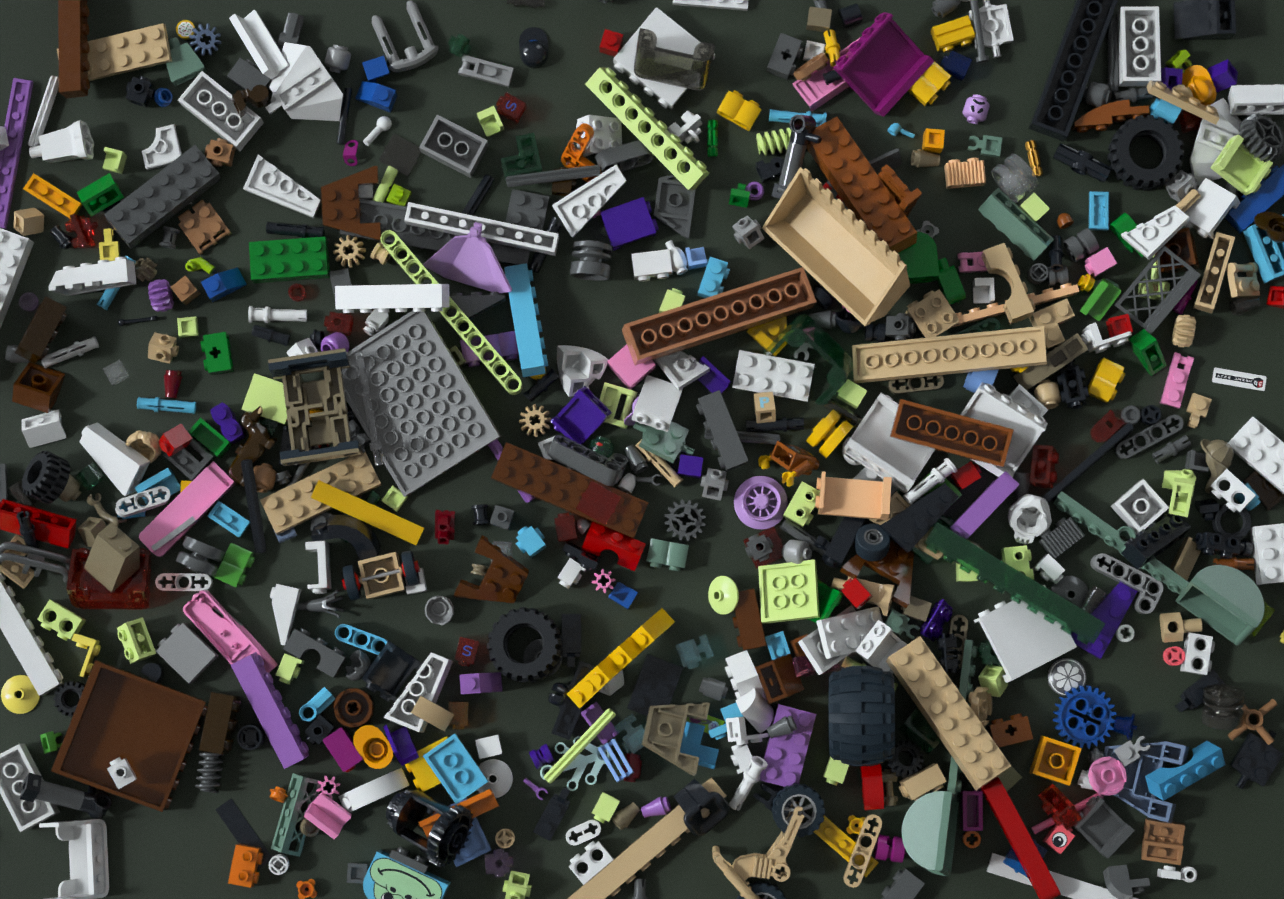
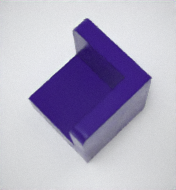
M1228 59L1208 68L1216 92L1237 84L1238 72Z
M681 454L678 475L700 478L703 458Z

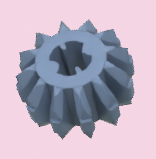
M208 23L205 26V30L202 24L198 25L200 32L196 28L192 29L196 36L189 35L190 39H195L194 42L189 43L190 46L197 45L194 52L196 53L201 49V56H204L205 50H207L208 55H212L211 48L214 51H218L214 44H221L220 40H215L221 34L217 33L214 35L213 32L217 28L213 27L210 31V24ZM201 35L210 38L208 45L205 42L201 43L200 39L203 38Z

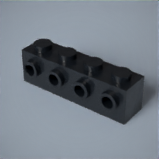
M1166 513L1158 520V523L1154 521L1146 531L1144 529L1141 530L1135 539L1131 537L1124 544L1126 548L1121 554L1139 570L1181 540L1191 526L1181 516L1168 515Z

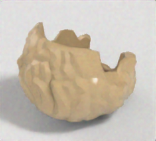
M138 430L126 440V446H131L150 460V463L155 461L162 451L158 443L159 437L152 432Z

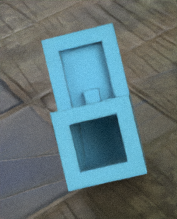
M737 703L720 709L725 724L708 730L711 738L715 737L718 740L727 736L726 718L744 717Z

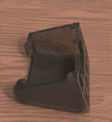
M640 28L634 60V73L637 77L698 91L703 90L707 86L714 58L715 44L699 43L695 47L693 55L656 47V34L651 30Z

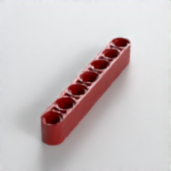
M996 777L981 787V790L1039 899H1054L1061 895L1005 787L1001 780Z

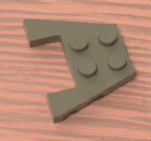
M710 703L650 706L642 745L690 775L695 776L699 757L680 753L686 718L706 721Z

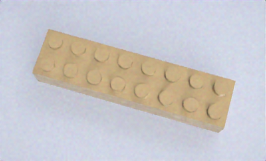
M921 636L887 658L886 662L976 791L1011 767V764Z

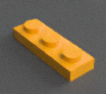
M34 173L23 188L26 192L73 220L83 205Z

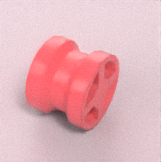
M1177 646L1168 647L1163 652V660L1171 666L1180 665L1185 660V652Z

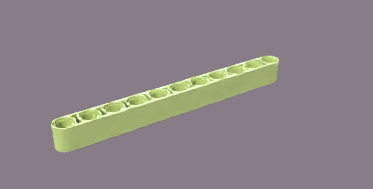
M387 230L382 233L380 239L384 248L415 284H422L427 279L431 280L432 284H439L394 231ZM389 236L395 238L394 243L391 245L385 243L386 238ZM400 251L407 252V256L404 259H399L397 255ZM418 265L420 267L419 271L415 274L411 273V266ZM449 296V308H443L440 314L505 390L512 395L519 394L523 388L520 378ZM450 308L457 310L456 315L453 317H448L446 314ZM468 323L469 329L464 332L460 331V324ZM475 337H479L482 340L478 346L471 344L472 339ZM492 352L494 357L492 360L487 361L484 359V354ZM499 366L506 368L504 375L496 374V369ZM511 381H517L519 383L517 389L511 390L508 388Z

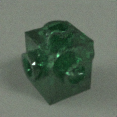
M989 640L982 641L977 650L980 653L978 657L982 659L981 663L990 667L993 664L1002 667L996 653L994 652L993 656L990 654V650H993Z

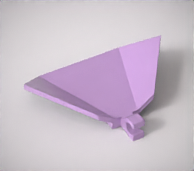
M475 222L474 227L470 228V233L467 235L452 238L423 264L424 267L450 280L491 292L506 293L512 291L492 247L486 242V238L481 236V223Z

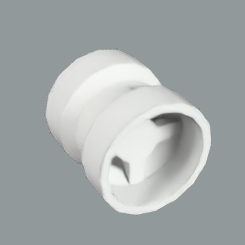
M276 854L269 861V870L275 875H281L287 871L290 862L286 855Z

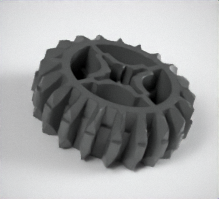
M1257 113L1249 115L1242 121L1238 129L1239 135L1244 138L1242 142L1245 145L1244 148H1247L1249 153H1252L1255 158L1259 157L1261 161L1265 160L1267 162L1269 160L1274 161L1283 154L1284 132L1280 130L1281 127H1278L1276 122L1271 120V117L1267 118L1265 114Z

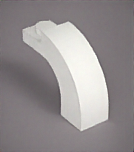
M402 768L338 797L343 808L348 812H352L409 786V783Z

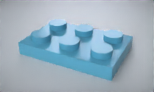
M456 733L423 755L455 804L489 782Z

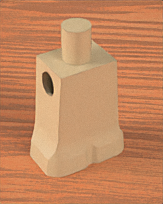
M834 577L831 588L841 591L844 588L842 585L847 580ZM857 578L873 595L867 603L879 606L883 615L887 616L892 604L891 598L895 592V585L879 584Z

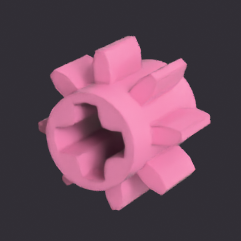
M602 569L600 575L594 573L597 579L592 581V584L598 585L596 591L601 588L606 593V588L613 589V586L610 584L616 581V579H610L611 571L608 574H604ZM601 576L609 579L606 586L598 583V580H601Z
M324 776V782L317 781L321 786L316 791H321L332 799L333 793L339 794L336 787L340 786V784L334 783L335 777L328 780L327 776ZM326 782H328L329 785L333 784V788L330 790L331 793H328L327 790H323V787L326 786Z

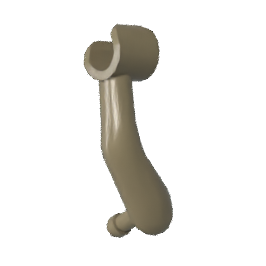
M99 493L95 494L96 501L92 498L91 494L87 497V503L94 506L99 516L108 524L112 522L118 527L119 523L127 522V519H118L104 510L99 502L101 500Z

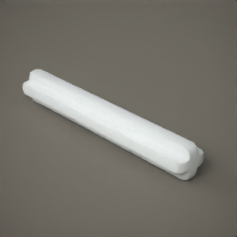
M51 76L28 141L30 147L39 146L40 144L39 136L43 135L59 88V77Z

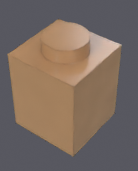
M184 276L170 287L185 305L201 294L187 276Z

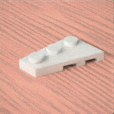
M682 351L654 359L678 391L710 372L708 366L700 364L696 361V358L691 355L688 356Z

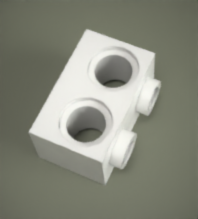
M1228 469L1211 485L1213 488L1211 492L1218 499L1223 497L1227 501L1226 506L1233 512L1237 510L1240 513L1256 496ZM1223 480L1230 483V488L1227 491H1222L1219 488V483ZM1238 493L1243 494L1245 497V501L1242 504H1236L1233 500L1234 496Z
M1186 633L1183 649L1185 660L1181 664V672L1207 675L1211 671L1212 661L1210 660V653H1213L1215 647L1212 636ZM1199 639L1204 643L1202 650H1198L1196 647V642ZM1196 658L1201 662L1199 669H1195L1193 666V661Z
M594 841L590 842L585 847V853L581 856L578 853L569 860L572 863L569 865V868L583 885L614 860L600 841L596 843ZM596 849L603 852V857L600 860H595L592 857V852ZM585 862L588 865V870L585 873L579 872L577 870L578 863Z

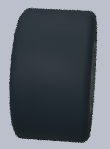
M867 524L859 528L855 538V551L857 555L867 561L882 560L887 555L890 547V536L880 525Z

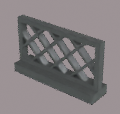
M1163 246L1114 305L1125 314H1129L1131 319L1148 333L1152 334L1201 274L1166 246ZM1166 251L1171 255V263L1160 265L1159 257ZM1183 265L1188 270L1183 276H1175L1174 266ZM1172 266L1173 277L1161 278L1160 267ZM1150 268H1158V279L1148 280L1147 272ZM1173 280L1174 287L1171 291H1163L1162 281ZM1159 281L1160 292L1149 293L1148 282ZM1138 283H1146L1145 294L1135 295V286ZM1161 294V303L1158 306H1150L1149 296ZM1147 296L1148 307L1137 308L1136 297ZM1125 298H1133L1134 308L1125 309L1120 304ZM1148 309L1149 317L1143 323L1138 319L1137 311ZM1129 311H1135V316Z

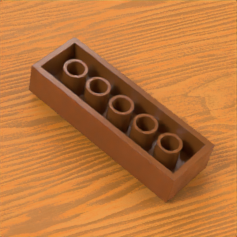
M900 399L890 437L990 465L1004 467L1014 429Z

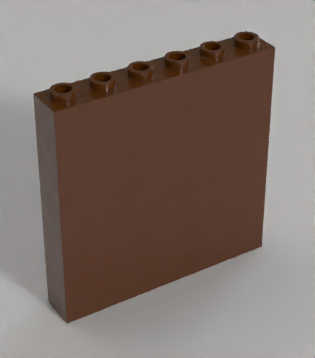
M96 660L51 771L163 812L164 808L168 809L172 798L169 797L171 790H176L179 779H176L178 772H183L187 761H184L185 754H190L194 745L191 739L193 735L197 736L201 727L198 724L200 716L205 717L208 706H205L206 701ZM118 757L121 760L127 758L137 777L136 780L120 789L117 788L107 770L111 766L109 762Z

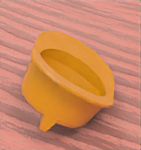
M1200 65L1189 66L1185 69L1182 75V84L1186 88L1189 87L1191 89L1193 97L1205 106L1214 103L1217 93L1207 69Z
M364 725L355 732L353 737L354 746L369 767L382 769L392 761L393 750L378 727Z

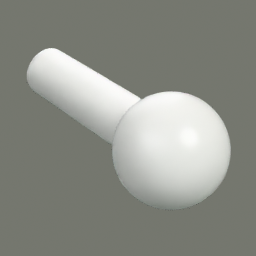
M382 116L377 120V126L363 140L365 145L369 146L382 131H388L391 128L392 122L390 118Z

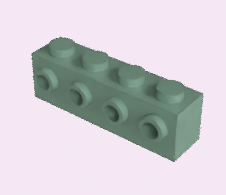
M999 188L978 209L985 218L989 219L999 231L1003 232L1013 244L1017 245L1033 261L1054 240Z

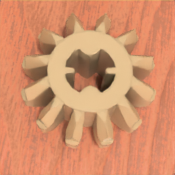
M350 235L346 236L347 241H344L342 237L339 238L341 245L338 243L334 244L338 248V250L333 251L334 255H338L335 260L337 262L342 261L341 265L343 267L346 266L347 262L349 268L353 267V262L357 266L360 265L358 258L361 260L365 259L361 254L366 252L365 248H361L364 243L362 241L358 242V237L356 236L352 241ZM352 248L353 254L349 253L347 255L346 249L350 250Z
M1190 315L1177 316L1172 334L1173 345H1178V347L1191 346L1196 328L1195 317Z
M533 404L532 411H530L528 406L525 407L528 414L520 413L525 419H520L519 423L525 424L521 427V430L528 429V436L534 431V436L538 437L537 431L540 430L541 434L544 435L545 431L542 428L550 429L546 422H551V418H545L550 413L549 411L542 413L543 406H540L539 410H537L536 404ZM536 416L539 417L538 420L540 421V423H535V425H532V421L530 419H535Z

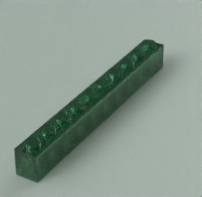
M938 522L934 524L924 541V544L927 545V550L934 554L938 551L944 555L943 559L951 564L956 562L961 565L959 569L968 574L970 572L976 574V579L984 584L987 582L994 585L993 589L1001 594L1006 592L1011 595L1009 599L1015 603L1020 604L1022 602L1026 604L1027 610L1034 614L1041 613L1044 615L1043 619L1050 624L1056 622L1061 625L1060 629L1069 635L1071 632L1078 636L1077 640L1086 645L1088 642L1094 644L1106 624Z

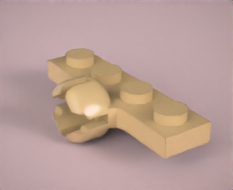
M1149 81L1147 85L1149 94L1215 125L1220 119L1217 109L1211 105L1205 106L1200 104V101L1193 97L1189 87L1186 88L1185 85L1181 84L1174 86L1171 90L1166 88L1167 86L1160 81Z

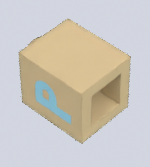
M773 392L754 394V409L757 423L776 421Z

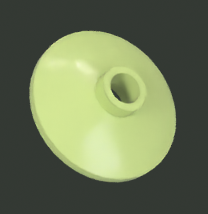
M728 576L716 577L710 584L708 598L714 611L719 614H729L734 611L738 604L739 592L737 585Z

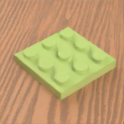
M806 560L801 564L789 562L758 566L761 622L763 624L820 618L817 565L815 560Z

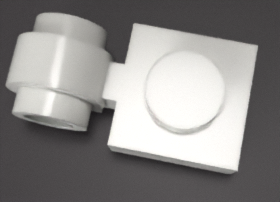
M1164 866V869H1158L1157 871L1158 877L1178 879L1188 883L1194 882L1197 878V871L1189 866L1182 868L1181 871H1175L1176 867ZM1188 871L1191 872V876L1189 878H1187L1186 876Z

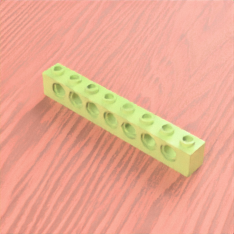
M599 67L585 85L688 190H695L709 175V172L706 170L707 166L702 161H697L693 157L694 153L680 143L681 140L673 133L671 134L667 130L668 127L664 122L658 121L654 117L655 113L650 108H645L641 104L642 100L628 90L629 87L626 83L619 81L615 77L616 73L609 67ZM609 83L612 84L611 92H608L607 86ZM622 96H624L625 98V104L623 106L620 103V98ZM635 109L638 111V117L636 119L633 117V111ZM648 122L651 125V130L649 132L646 130V124ZM660 136H663L664 138L663 145L659 144ZM673 149L677 151V157L675 159L672 157L671 154ZM686 162L690 164L688 172L684 168Z

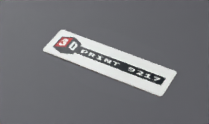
M1214 368L1212 382L1265 391L1267 377Z

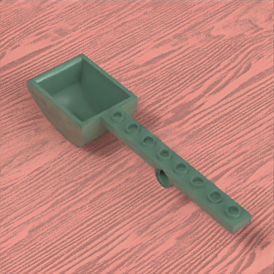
M1062 491L1053 503L1058 510L1066 512L1075 522L1087 527L1090 533L1098 535L1107 545L1119 550L1120 554L1126 548L1124 544L1131 537L1136 538L1135 531L1131 527L1122 526L1115 530ZM1120 536L1126 537L1127 541H1123ZM1156 558L1141 567V569L1151 573L1154 579L1166 584L1171 591L1180 594L1175 600L1178 604L1196 617L1201 618L1203 622L1237 646L1241 645L1258 627L1264 616V600L1259 588L1250 577L1233 567L1225 565L1208 566L1200 570L1190 582Z
M965 639L959 692L968 703L969 693L973 692L971 676H975L973 658L977 657L978 646H975L973 640ZM952 756L947 791L931 792L917 799L906 812L902 824L903 844L912 860L931 873L947 877L951 875L960 802L957 795L962 789V781L959 778L960 773H963Z

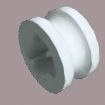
M1125 624L1119 626L1115 634L1119 641L1128 642L1133 639L1135 632L1130 625ZM1124 628H1127V632L1130 633L1129 637H1125L1126 639L1122 638L1123 634L1120 633L1121 630H1125Z

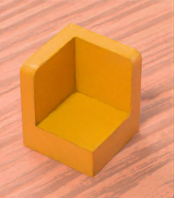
M926 128L923 133L922 150L940 154L944 147L945 130Z

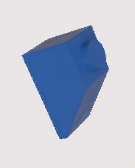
M362 81L355 99L391 113L398 95L396 90L378 83Z
M238 267L217 273L201 282L212 302L247 285Z

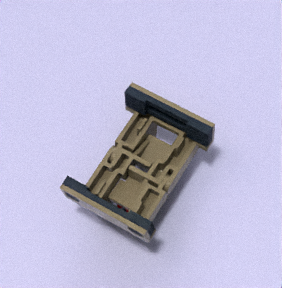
M342 348L268 360L269 371L273 379L282 378L287 408L291 450L280 452L281 464L283 466H291L362 455L359 441H351L342 374V369L350 368L346 349ZM324 371V379L304 382L301 375ZM324 409V412L310 414V411ZM326 444L328 447L321 448V445ZM318 445L319 449H313L311 446Z

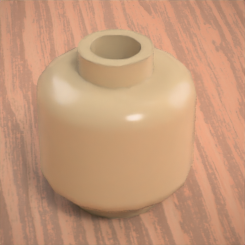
M1043 380L1034 389L1036 399L1048 410L1056 408L1061 401L1059 387L1055 382Z

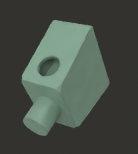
M177 37L168 40L172 62H168L166 65L170 80L175 87L197 77L201 71L207 72V69L188 43L181 45Z

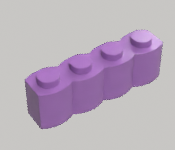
M515 331L484 336L502 358H506V361L518 359L519 352ZM479 337L473 338L471 344L478 346L482 340ZM460 340L462 355L466 360L464 365L468 364V367L479 366L481 360L464 340ZM492 352L484 354V359L487 361L492 360L494 357Z

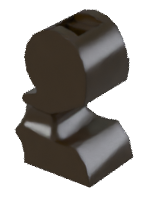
M256 85L252 91L248 88L242 91L237 90L232 95V102L240 118L246 113V102L251 103L256 108H261L267 104L269 92L264 85Z

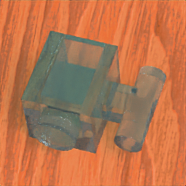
M706 634L699 636L701 644L696 646L694 639L675 646L683 668L687 666L688 669L699 666L698 662L702 661L699 654L701 652H705L707 658L714 656Z
M633 713L614 726L618 733L624 729L628 734L622 737L624 742L621 745L627 753L631 751L634 754L643 747L644 729L641 724L635 729L632 727L631 724L637 720Z

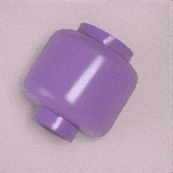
M340 332L324 337L321 342V351L345 348L347 352L349 351V341Z

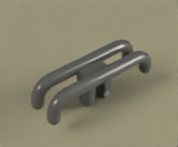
M3 542L0 544V565L3 561H12L24 564L23 574H27L30 566L36 567L34 570L35 577H39L41 570L45 569L62 574L65 583L71 581L70 572L73 569V562L68 556L15 542ZM10 549V550H15V551L27 553L28 555H27V557H25V556H21V555H17V554H13V553H3V552H4L5 550ZM47 558L62 562L65 564V567L45 562L44 559Z

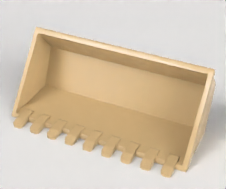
M800 167L762 229L864 326H867L871 322L884 317L910 287L907 265L900 260V256L895 250L892 252L889 249L888 244L884 240L880 241L877 234L873 230L869 231L861 219L858 221L851 209L847 210L840 199L836 200L828 188L825 190L817 178L814 180L809 170Z

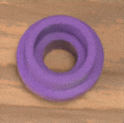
M751 182L746 186L745 191L750 192V200L757 201L763 197L764 188L759 182ZM757 189L758 193L754 195L751 193V190Z

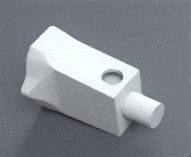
M82 120L74 122L67 128L39 136L40 145L29 148V154L32 159L42 157L43 161L48 163L74 159L91 160L94 155V141L87 123Z

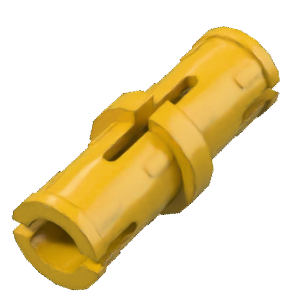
M830 29V37L828 30L823 35L825 37V50L829 55L830 66L834 67L836 65L835 60L837 61L840 58V45L837 43L835 30Z

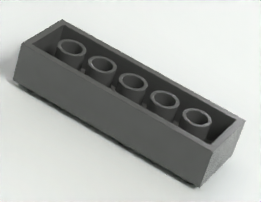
M194 145L105 213V218L129 248L132 249L220 181V174L198 147Z

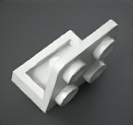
M587 115L577 119L576 129L581 124L586 123L594 130V136L583 154L584 157L622 145V122L618 118ZM577 143V149L581 150L580 145Z
M1093 323L1082 330L1081 338L1087 345L1089 353L1095 351L1097 354L1106 351L1107 348L1111 347L1110 345H1113L1115 348L1125 344V342L1129 341L1128 338L1132 333L1129 331L1102 340L1097 324Z

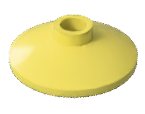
M17 675L6 681L1 691V699L4 706L16 714L30 712L37 706L40 700V696L32 682L25 675ZM17 691L22 692L21 698L16 697Z

